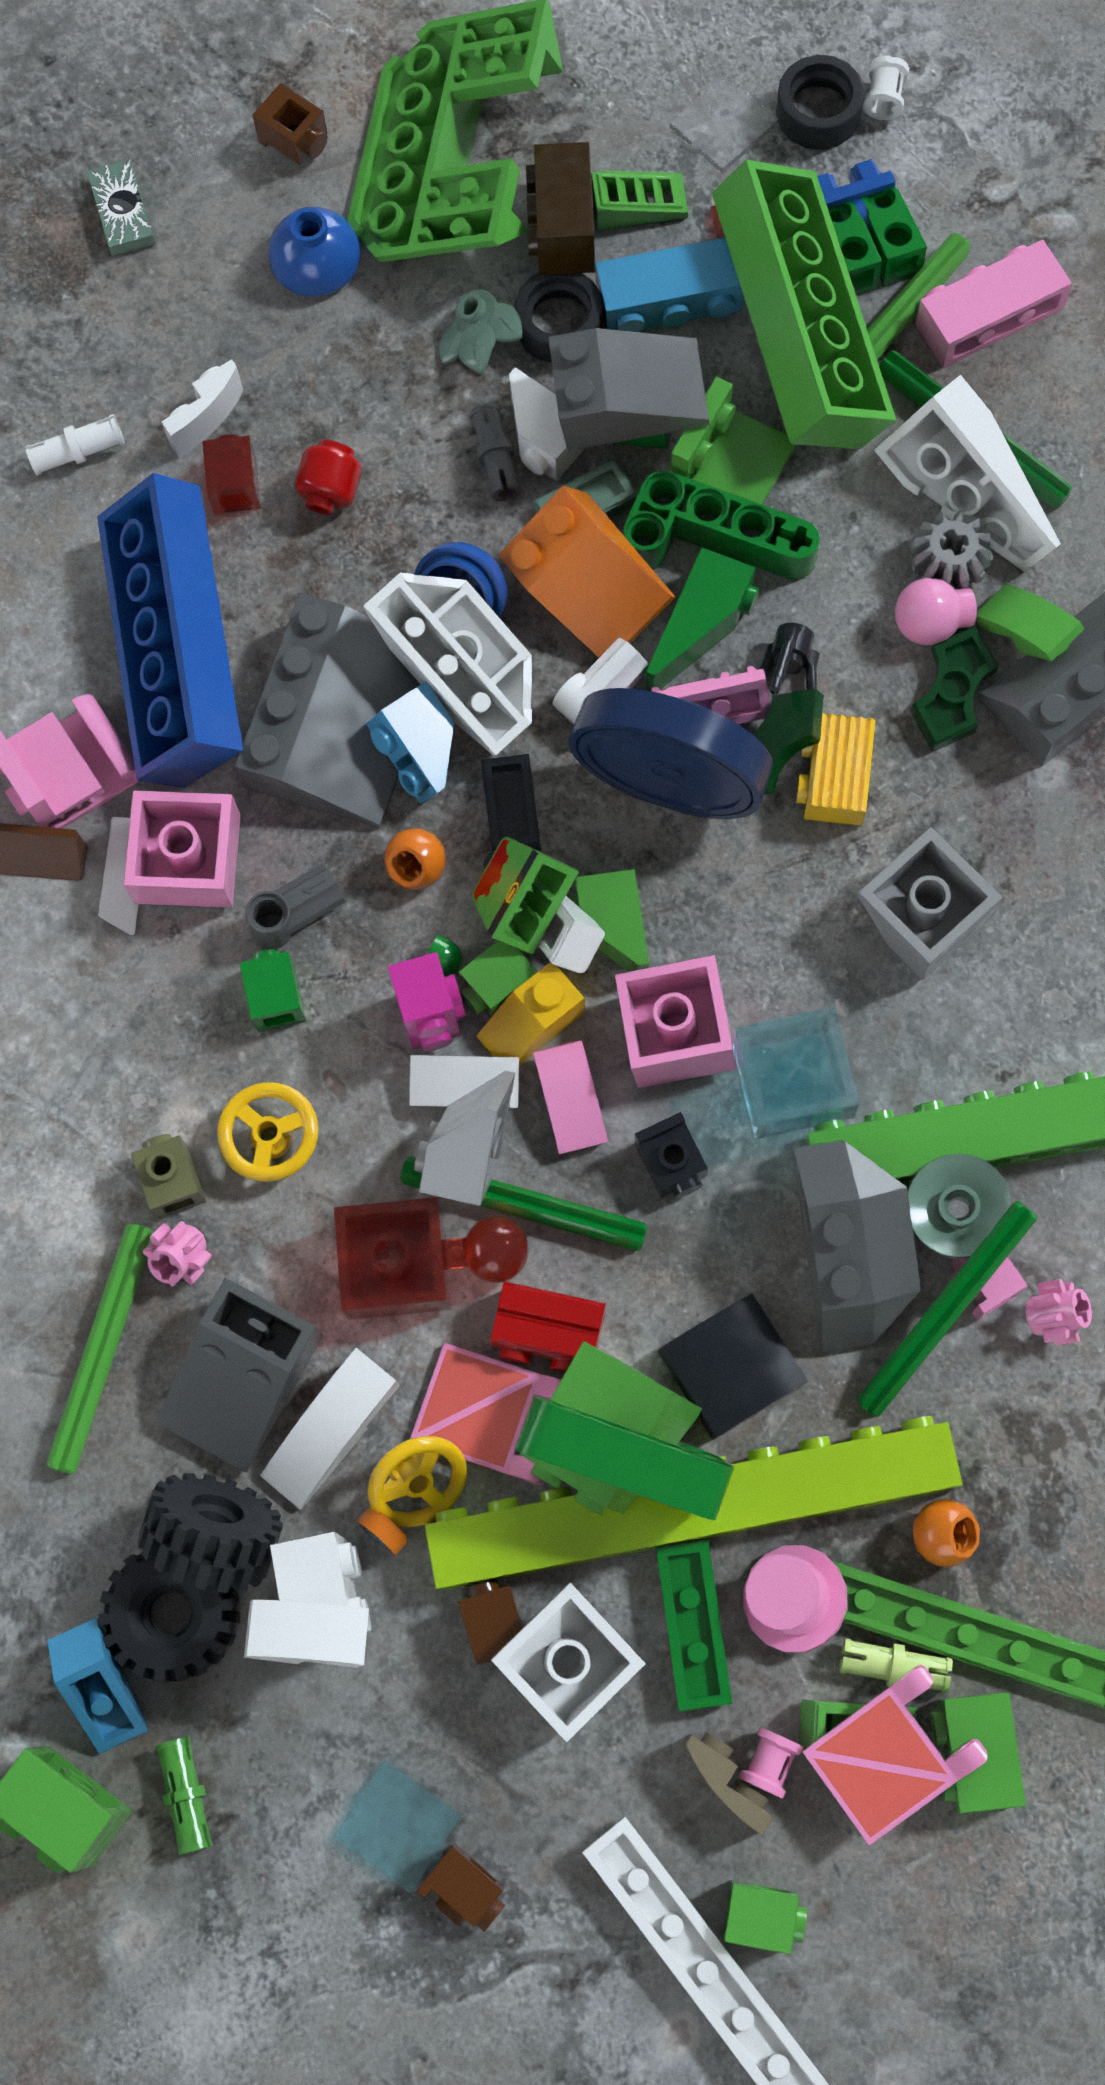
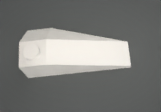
M961 375L933 396L874 449L906 489L916 496L922 492L942 506L941 512L950 520H953L954 515L960 510L964 517L963 522L967 524L979 518L981 526L978 533H990L992 540L990 548L1023 572H1026L1061 544L991 411Z

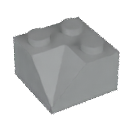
M932 827L858 892L859 899L886 944L922 980L930 975L995 915L1003 898Z

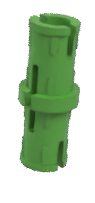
M190 1737L156 1745L166 1794L162 1796L164 1807H169L179 1856L213 1846L202 1797L206 1796L204 1785H199L192 1757Z

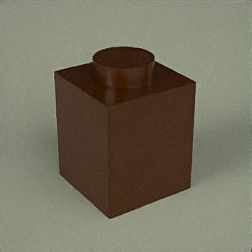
M497 1579L467 1588L469 1598L458 1601L475 1662L478 1666L492 1662L491 1659L523 1628L512 1587L507 1585L500 1588Z

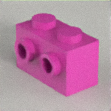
M437 952L387 966L412 1049L423 1047L424 1051L441 1049L452 1043L451 1038L460 1036L457 1020L466 1017L462 1005L463 1002L454 974L444 977Z

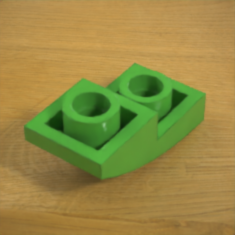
M1005 584L977 611L976 622L981 630L1012 638L1019 653L1051 662L1057 656L1064 653L1068 649L1069 644L1084 630L1079 620L1060 607L1029 591Z

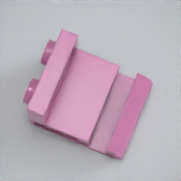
M85 694L72 699L71 701L77 712L61 722L51 712L7 740L0 731V775L4 773L12 784L4 792L20 816L29 811L40 827L65 828L139 782L136 779L132 753L93 695Z

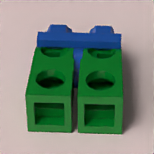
M870 159L855 164L850 169V184L841 187L837 186L834 176L826 173L817 176L855 294L859 295L878 289L879 278L884 287L914 277L924 265L927 245L901 193L895 187L896 181L892 172L881 173L874 161Z

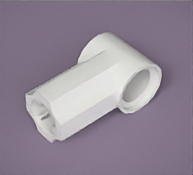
M619 637L584 674L578 673L559 689L554 697L553 706L574 725L582 702L589 694L609 688L632 689L646 674L649 663L631 644Z

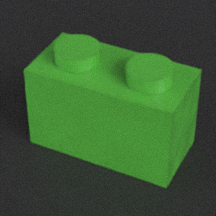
M1009 1692L938 1699L939 1711L931 1712V1726L935 1745H944L946 1759L971 1739H978L988 1754L987 1760L983 1765L941 1793L943 1801H952L953 1811L960 1814L1026 1806Z

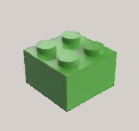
M50 1746L24 1748L0 1781V1831L14 1840H18L21 1835L39 1848L34 1854L35 1857L50 1870L58 1874H62L65 1869L73 1873L94 1866L133 1812L130 1807Z

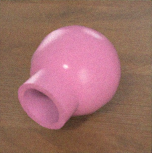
M922 578L910 583L900 593L895 605V620L901 633L908 640L924 646H932L947 640L956 632L957 628L974 626L977 617V605L973 591L970 588L954 589L951 585L939 579Z

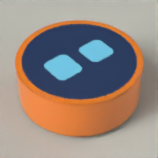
M370 1507L356 1521L373 1540L394 1556H397L408 1543V1537L384 1514L372 1511Z

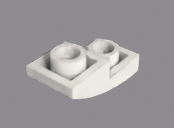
M232 359L220 367L215 366L206 370L198 380L192 383L197 400L191 404L179 406L168 418L161 421L169 444L179 458L207 439L227 418L243 392V387L237 366Z
M410 1055L409 1106L447 1107L502 1072L510 1071L516 1074L509 1108H518L519 1057Z
M251 1600L244 1658L299 1664L306 1661L358 1668L364 1665L369 1608L299 1601Z

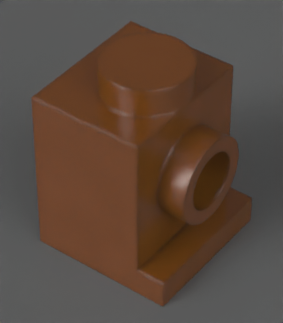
M282 83L276 87L252 114L258 142L265 147L269 144L299 165L308 155L312 158L318 157L327 144L328 132L324 111Z
M456 1843L417 1889V1892L424 1898L432 1890L439 1895L440 1898L435 1905L458 1926H461L467 1920L473 1927L476 1925L483 1932L487 1930L505 1907L498 1899L505 1886Z

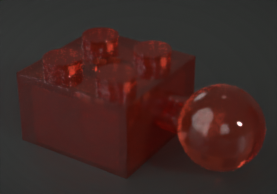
M438 1197L334 1207L341 1311L348 1320L450 1310L447 1270L469 1268L476 1277L483 1281L502 1283L516 1277L523 1270L528 1260L529 1244L527 1237L519 1225L507 1218H485L472 1226L466 1237L445 1239L442 1207ZM397 1249L400 1256L404 1258V1261L398 1263V1267L388 1269L386 1264L380 1263L381 1260L389 1258V1250Z

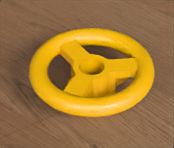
M274 1082L251 1085L234 1095L223 1109L217 1128L219 1149L228 1165L238 1174L248 1179L271 1182L287 1178L299 1171L308 1162L315 1150L318 1140L316 1113L306 1097L290 1086ZM273 1097L288 1102L297 1112L282 1118L275 1116L262 1117L247 1104L260 1098ZM236 1117L251 1129L250 1140L256 1150L253 1164L245 1160L238 1153L234 1145L232 1130ZM268 1127L277 1128V1135L274 1139L270 1141L261 1139L264 1129ZM303 1128L302 1142L295 1154L281 1164L270 1166L271 1159L283 1156L290 1149L292 1144L291 1132Z
M436 1436L416 1437L398 1444L380 1459L370 1476L367 1496L371 1510L377 1513L381 1512L399 1528L418 1527L436 1520L435 1513L449 1510L458 1500L465 1486L467 1465L461 1450L449 1440ZM439 1454L443 1455L451 1465L450 1482L443 1493L433 1485L434 1478L431 1474ZM408 1495L412 1498L422 1497L429 1505L420 1510L401 1512L392 1509L386 1502Z

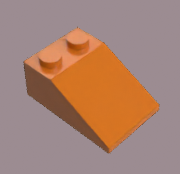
M562 486L498 554L524 588L598 658L619 637L630 644L676 598L587 492L567 486Z

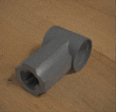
M320 864L275 891L257 893L249 900L245 916L252 940L258 946L265 949L283 947L290 941L294 932L344 904L345 899L330 871L323 864ZM268 913H275L282 917L281 921L273 927H262L257 923L263 915Z

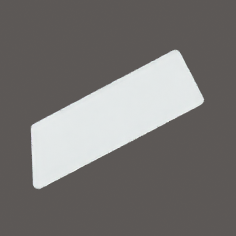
M113 817L111 819L98 916L125 933L134 935L139 904L134 903L124 887L130 818Z

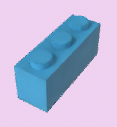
M726 237L595 263L596 286L602 295L605 329L641 332L643 329L663 325L676 327L685 324L689 320L709 316L722 318L735 311L743 310L744 295Z

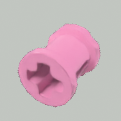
M760 1727L757 1733L760 1741L747 1770H741L738 1778L783 1799L786 1791L782 1786L794 1757L801 1755L804 1747Z

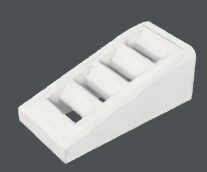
M565 896L538 946L553 965L577 973H584L590 965L605 933L588 914Z

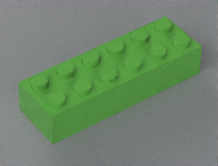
M746 159L712 192V196L790 444L860 450L897 420L816 171Z

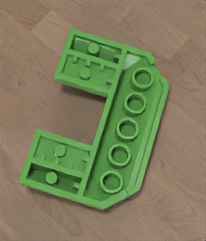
M534 0L429 21L416 34L420 41L402 59L395 54L383 66L347 218L356 235L380 263L499 246L528 233V229L512 211L520 168L513 159L508 158L468 165L482 99L538 89L541 76L563 73L551 5L548 0Z

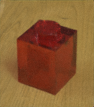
M225 434L214 440L202 441L206 491L214 514L261 509L257 462L250 436Z

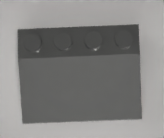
M299 593L242 745L243 752L239 754L235 764V769L243 788L381 828L398 781V770L389 757L382 754L375 747L370 736L371 731L366 723L382 709L421 684L389 649L368 616L345 605Z

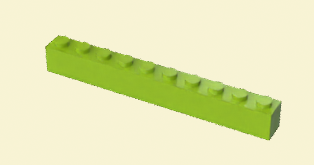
M924 1416L901 1422L903 1431L882 1434L881 1426H873L851 1431V1441L831 1445L829 1436H822L798 1442L800 1451L779 1455L777 1446L746 1452L748 1461L731 1464L734 1470L716 1520L706 1519L640 1495L634 1499L624 1514L605 1508L603 1514L599 1515L575 1501V1495L571 1494L570 1487L540 1492L541 1502L522 1506L519 1504L518 1497L487 1503L489 1512L468 1516L466 1507L435 1513L437 1522L425 1524L435 1587L438 1591L479 1584L493 1579L500 1580L652 1550L661 1546L698 1541L956 1490L963 1486L949 1423L934 1424L932 1416Z

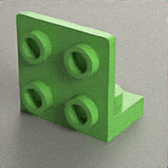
M716 376L705 394L710 425L684 430L671 452V472L763 505L793 454L796 444H790L787 434L736 411V406L732 404L733 384Z

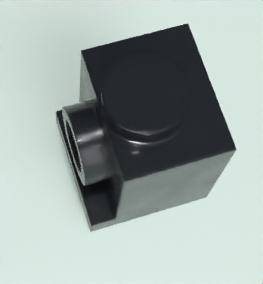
M681 1112L635 1133L634 1145L661 1198L673 1193L675 1199L693 1193L703 1186L701 1179L707 1177L708 1167L685 1124V1119ZM677 1149L683 1154V1160L678 1164H669L664 1159L665 1152Z

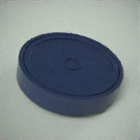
M609 688L589 694L582 702L569 738V748L575 759L586 770L606 784L638 800L686 815L703 818L735 819L746 817L756 812L760 807L773 769V760L769 751L755 736L740 725L695 703L641 689Z

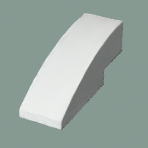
M355 1348L290 1431L260 1476L301 1510L368 1430L366 1426L400 1385L363 1352Z

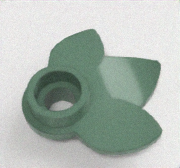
M475 289L468 292L457 304L454 321L441 338L439 352L442 363L447 365L460 358L471 370L482 374L489 361L495 341L514 342L522 338V323L518 312L510 304L497 303L495 297L487 290Z

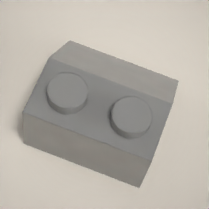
M510 1071L502 1072L448 1105L440 1122H431L426 1142H420L415 1160L414 1171L422 1173L419 1192L473 1205H481L499 1165L516 1073Z

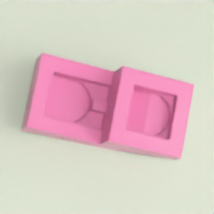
M582 1040L533 1051L558 1153L563 1154L608 1142Z

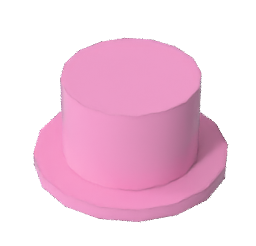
M784 1545L766 1553L751 1568L743 1588V1610L751 1630L766 1645L785 1653H807L825 1645L840 1629L848 1609L847 1586L840 1569L823 1552L805 1545Z

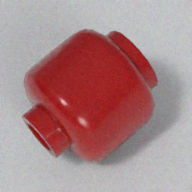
M324 439L320 440L318 445L309 446L303 452L294 487L297 494L306 500L305 507L322 515H332L334 509H346L353 503L362 474V467L360 462L354 457L355 452L352 448L340 442Z

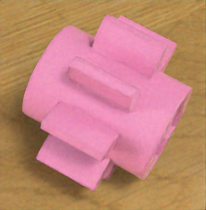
M180 1221L173 1230L165 1223L161 1224L150 1236L152 1242L143 1250V1254L149 1257L148 1268L152 1275L159 1281L170 1284L172 1287L182 1277L188 1284H194L205 1271L203 1266L212 1257V1254L206 1251L207 1244L204 1235L197 1228L187 1225L183 1221Z
M1062 1279L1038 1283L1040 1295L1029 1298L1026 1304V1318L1031 1331L1037 1336L1043 1335L1045 1343L1055 1342L1056 1346L1079 1342L1080 1338L1077 1329L1088 1327L1092 1319L1091 1305L1086 1293L1082 1289H1074L1072 1281L1063 1283Z

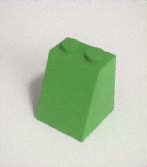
M583 1341L550 1399L676 1445L702 1410L699 1406ZM521 1452L519 1453L535 1463L531 1470L532 1474L556 1488H559L562 1481L578 1490L574 1497L575 1501L599 1515L603 1514L605 1508L624 1514L638 1496L632 1492L549 1464Z

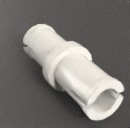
M112 414L105 419L77 429L73 425L63 428L64 434L33 445H27L25 448L35 474L39 475L44 471L74 460L77 464L86 462V456L118 444L122 445L125 441L115 415Z

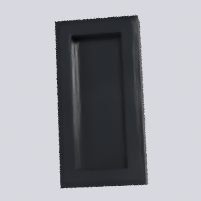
M529 754L482 759L481 766L492 851L497 849L501 840L506 836L541 851Z

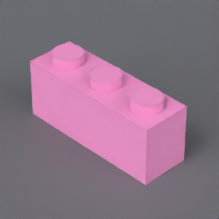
M1044 240L1028 247L1025 245L1018 246L1011 250L1002 260L988 267L985 265L977 266L969 271L963 279L947 287L939 285L928 291L920 299L915 325L942 368H945L1064 309L1072 282Z

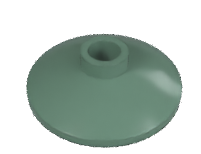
M949 1154L932 1160L916 1174L908 1190L913 1232L929 1249L938 1254L953 1258L970 1257L1012 1205L1010 1189L1000 1172L987 1161L968 1154ZM955 1200H961L967 1204L969 1212L964 1217H954L948 1210L949 1204Z

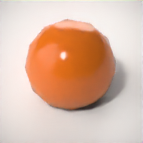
M422 828L406 829L396 833L388 842L383 856L386 873L395 884L407 890H421L434 885L442 876L446 864L444 846L435 834Z
M948 1498L936 1500L924 1506L913 1521L912 1539L923 1558L934 1565L943 1568L959 1566L969 1560L979 1546L980 1527L974 1514L965 1504Z

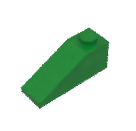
M701 547L646 671L647 691H651L653 687H658L661 690L734 631L742 613L746 615L751 614L760 588L753 586L756 567Z

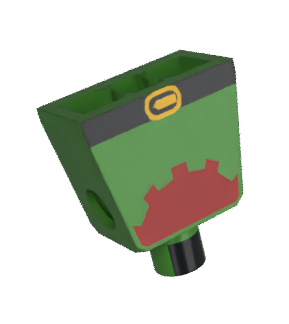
M506 836L501 840L497 849L486 856L483 865L485 871L473 890L472 899L492 938L533 955L579 871Z

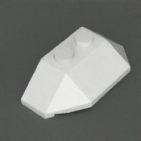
M399 573L362 606L393 654L420 684L427 681L454 723L493 756H496L532 723V655L467 580Z

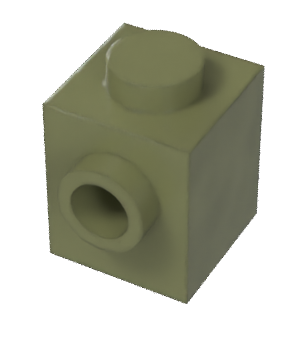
M170 1134L152 1137L142 1143L143 1149L131 1153L149 1209L158 1219L207 1202L189 1148L179 1135L173 1138Z

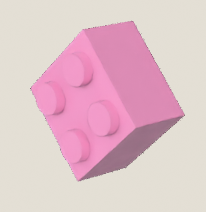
M133 791L124 887L135 904L233 908L241 814L232 794Z
M715 955L615 975L630 1066L638 1089L737 1070Z

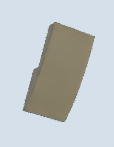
M705 1732L701 1741L690 1734L685 1745L704 1780L734 1814L763 1836L774 1818L773 1815L764 1810L769 1799L742 1781L736 1790L727 1785L738 1768V1765L728 1759L734 1749L708 1732Z

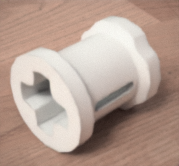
M888 55L877 57L872 60L868 75L871 79L870 91L866 93L863 99V110L874 119L892 120L899 117L904 109V100L901 93L903 84L906 83L909 75V66L898 57Z

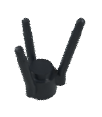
M793 622L781 624L777 628L774 643L767 645L765 657L759 669H764L767 679L772 666L774 665L776 668L770 687L771 694L777 695L779 693L786 673L797 674L801 672L802 667L806 668V690L817 689V664L820 653L812 649L814 633L807 626Z

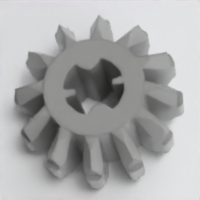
M961 510L954 515L953 520H948L940 511L935 516L933 524L924 521L920 525L918 530L919 537H915L912 540L910 552L911 555L915 556L911 564L913 573H924L923 578L943 580L949 585H954L956 589L968 588L969 582L978 585L984 579V569L990 567L993 559L992 551L988 550L992 541L990 533H978L981 526L979 518L968 524L963 522L964 517Z

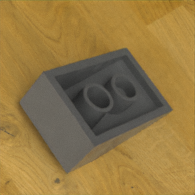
M600 328L548 337L559 422L568 451L710 425L697 338Z

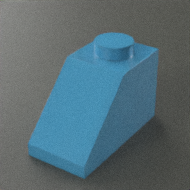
M96 1617L47 1640L54 1684L97 1752L101 1754L147 1732L148 1726L125 1668L114 1659L116 1654L113 1649H107L102 1637L107 1636L103 1627L99 1626V1620Z

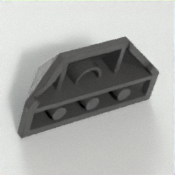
M844 1140L792 1147L820 1351L824 1353L873 1345L921 1291L907 1187Z

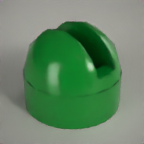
M437 934L428 954L437 952L444 977L453 975L461 965L462 955L460 949L451 940Z

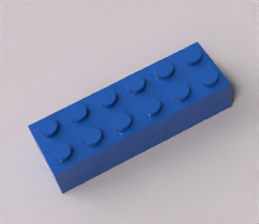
M152 473L99 514L97 520L137 781L185 788L243 752L242 735L239 728L234 687L227 654V643L224 636L220 600L217 593L213 557L210 550L206 514L203 507L200 485Z

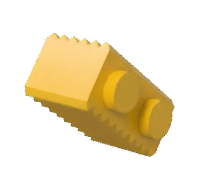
M822 713L821 739L819 743L805 747L801 751L802 758H810L809 775L799 774L796 803L805 804V820L863 826L867 808L875 719L855 718L852 715L846 717L842 714L836 716L832 713L826 715Z

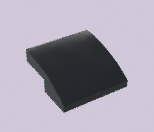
M752 1293L696 1325L658 1350L659 1355L687 1400L702 1408L698 1417L712 1440L753 1418L763 1409L793 1393L808 1382Z

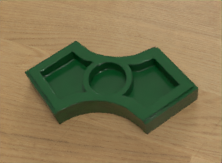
M977 626L958 633L943 642L934 644L931 653L936 664L935 683L926 695L914 702L910 710L932 752L976 733L978 725L973 710L974 693L980 684L989 676L995 674L998 669V664Z
M817 689L772 695L771 705L764 721L752 734L766 747L773 760V769L764 794L775 792L782 769L797 752L805 747L819 743L821 739L824 695Z

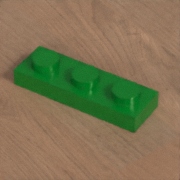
M709 1541L656 1547L678 1711L733 1704Z

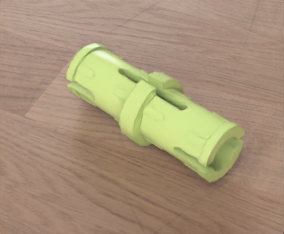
M847 1638L843 1642L841 1655L862 1658L863 1660L843 1657V1660H840L839 1673L841 1674L849 1673L887 1680V1686L890 1687L917 1665H923L928 1671L942 1674L952 1672L953 1661L949 1657L942 1658L905 1651V1645L895 1643L892 1645V1648L851 1641V1639ZM930 1673L933 1677V1683L929 1689L947 1693L951 1677Z

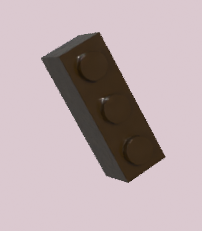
M589 142L534 144L535 164L526 165L527 194L536 193V195H527L528 224H537V226H528L529 256L538 255L539 275L595 273Z

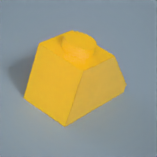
M550 962L509 995L476 1037L492 1057H519V1066H521L533 1056V1051L541 1050L585 1015V998L559 967Z

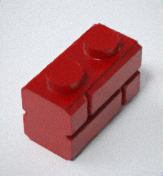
M504 1281L490 1344L492 1348L500 1349L499 1358L525 1365H529L531 1356L550 1360L551 1370L565 1374L583 1341L598 1348L606 1314V1303Z

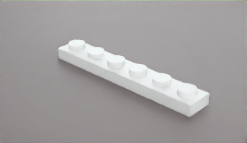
M626 1816L582 1852L757 2085H829Z

